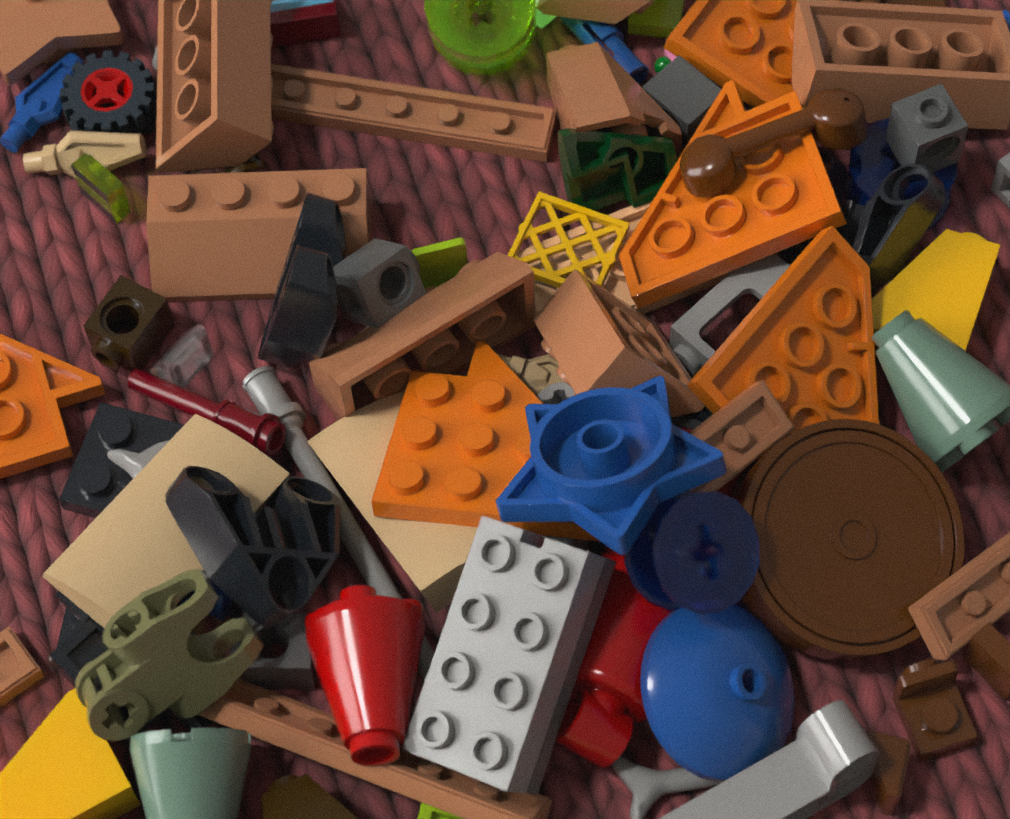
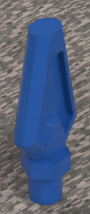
M71 52L65 53L15 97L16 114L7 124L9 128L0 138V143L5 149L16 153L26 140L29 141L41 126L60 119L63 112L60 98V89L64 88L62 80L66 74L73 76L71 67L76 62L85 65L79 56Z

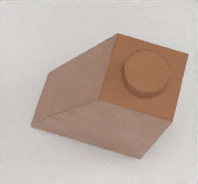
M598 42L581 46L575 44L568 45L557 51L546 53L547 85L553 106L557 109L560 130L570 128L576 129L577 132L599 131L669 138L674 143L677 160L679 159L682 144V133L679 125Z

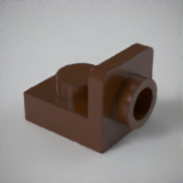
M933 659L917 662L907 667L902 672V676L897 680L892 699L918 762L975 745L978 738L955 684L959 670L954 660L937 664Z

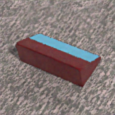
M273 0L270 6V33L273 36L271 48L341 36L335 1Z

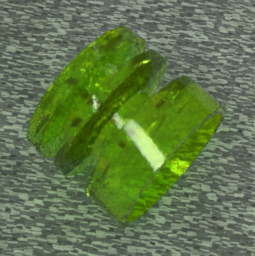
M424 0L425 16L435 50L450 66L469 75L490 76L509 70L526 56L536 35V0ZM487 10L491 11V25L482 21L477 27L474 26L472 13L476 12L479 15H483Z

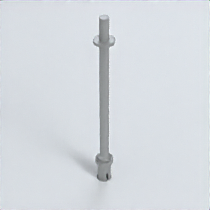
M263 366L253 370L243 379V389L249 394L260 415L265 413L275 414L279 417L280 422L285 425L286 439L284 444L303 477L321 484L335 496L340 505V539L365 582L376 590V595L403 599L319 457L308 444V439L302 430L306 418L303 408L299 403L291 401L276 376V371L273 367ZM425 635L418 664V671L424 682L435 653Z

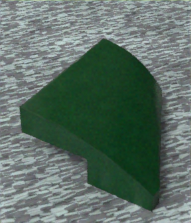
M570 128L558 131L560 164L567 200L594 211L625 199L633 208L652 202L677 162L674 143L669 138L599 131L577 132L576 129Z

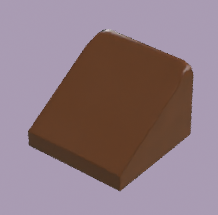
M866 730L865 732L879 751L873 774L869 780L881 813L891 816L892 812L895 813L901 796L912 744H909L908 739Z

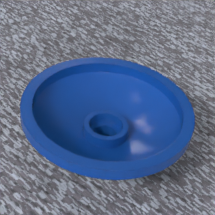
M723 600L696 601L679 607L667 615L656 627L647 643L642 660L640 680L642 701L648 722L655 737L668 755L677 764L696 776L707 780L724 782L782 749L787 742L793 724L795 694L789 664L775 636L751 612L739 605Z

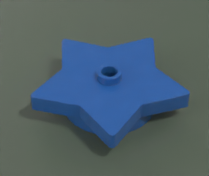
M657 376L631 389L619 387L599 388L579 393L559 404H528L525 407L531 438V457L497 498L496 506L502 522L573 521L613 551L623 555L630 550L660 502L726 474L727 470L723 452L672 424L665 379L663 376Z

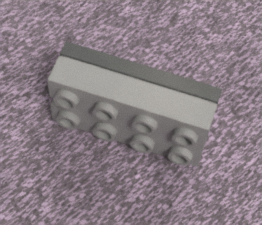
M482 515L402 749L506 792L538 794L617 561Z

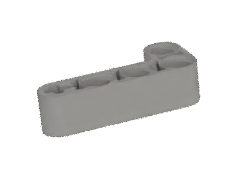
M838 700L822 707L809 716L800 725L794 742L659 819H807L864 784L873 774L879 751L846 702Z

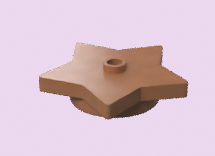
M0 0V70L6 85L11 86L40 64L56 62L65 53L71 52L75 54L85 47L120 45L124 42L120 26L107 0Z

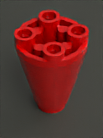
M367 585L347 587L340 592V600L333 601L317 609L315 612L309 613L305 617V635L307 647L344 747L350 751L351 760L362 766H381L394 762L399 758L400 746L405 741L425 631L423 604L420 601L376 595V590Z

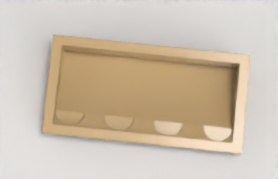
M404 391L382 398L356 410L349 416L343 417L325 428L307 442L438 613L453 601L477 528L374 516L371 500L402 403Z
M194 414L44 572L43 578L105 629L111 617L142 592L159 586L185 571L200 568L206 574L166 504L165 494L183 468L199 466L226 476L246 497H249L254 513H259L263 507L267 506V502L282 482L288 478L290 473L241 437L209 419Z

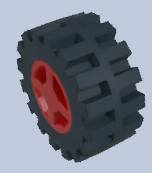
M103 51V58L97 59L93 53L86 56L87 63L85 65L76 62L71 67L73 76L66 74L62 80L64 88L60 89L64 115L71 130L131 134L145 133L150 136L155 129L153 121L157 119V90L149 69H145L144 63L140 59L136 58L132 61L130 54L121 52L119 57H114L112 51ZM105 103H108L109 105H114V104H115V106L103 107V104H105Z

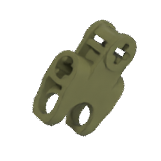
M200 568L182 572L163 584L142 592L111 617L103 632V642L109 649L98 658L87 663L79 671L75 681L77 696L83 706L87 707V721L95 735L103 740L117 741L127 739L136 734L146 723L167 707L179 718L185 719L197 715L226 694L234 682L254 663L264 645L253 625L245 617L231 619L209 633L190 634L191 630L211 612L218 599L210 579ZM195 590V593L187 602L176 608L179 601L186 594ZM242 640L240 647L232 655L220 659L235 643ZM97 676H99L103 685V689L98 691L94 682ZM126 705L130 715L126 721L119 708Z

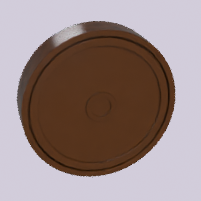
M834 419L806 426L781 439L746 469L736 486L728 509L725 535L727 559L735 586L750 612L761 621L773 636L786 645L814 657L829 660H857L895 650L916 640L921 634L908 607L963 567L964 531L960 510L955 496L940 469L923 450L905 436L882 425L864 420Z

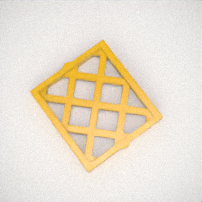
M539 191L524 222L519 225V233L508 256L518 259L517 253L523 241L530 239L536 252L518 260L527 264L541 261L545 271L530 266L535 280L559 288L566 280L562 277L570 275L575 269L585 275L584 269L601 264L602 270L596 283L603 286L610 269L615 267L616 257L630 229V223ZM545 208L551 222L533 228L532 223L538 210ZM554 209L571 215L558 219ZM580 221L586 234L568 240L563 226ZM589 221L606 227L593 231ZM555 230L561 243L543 249L538 235ZM615 233L617 238L611 251L604 253L598 239ZM590 242L597 256L579 262L573 248ZM565 251L572 265L554 271L547 257Z

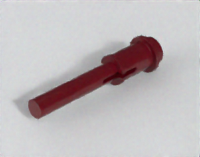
M141 369L133 370L128 378V387L191 416L197 414L209 419L241 437L265 455H275L285 442L286 427L275 414L265 413L260 415L236 405L235 402L230 400H223L217 403Z

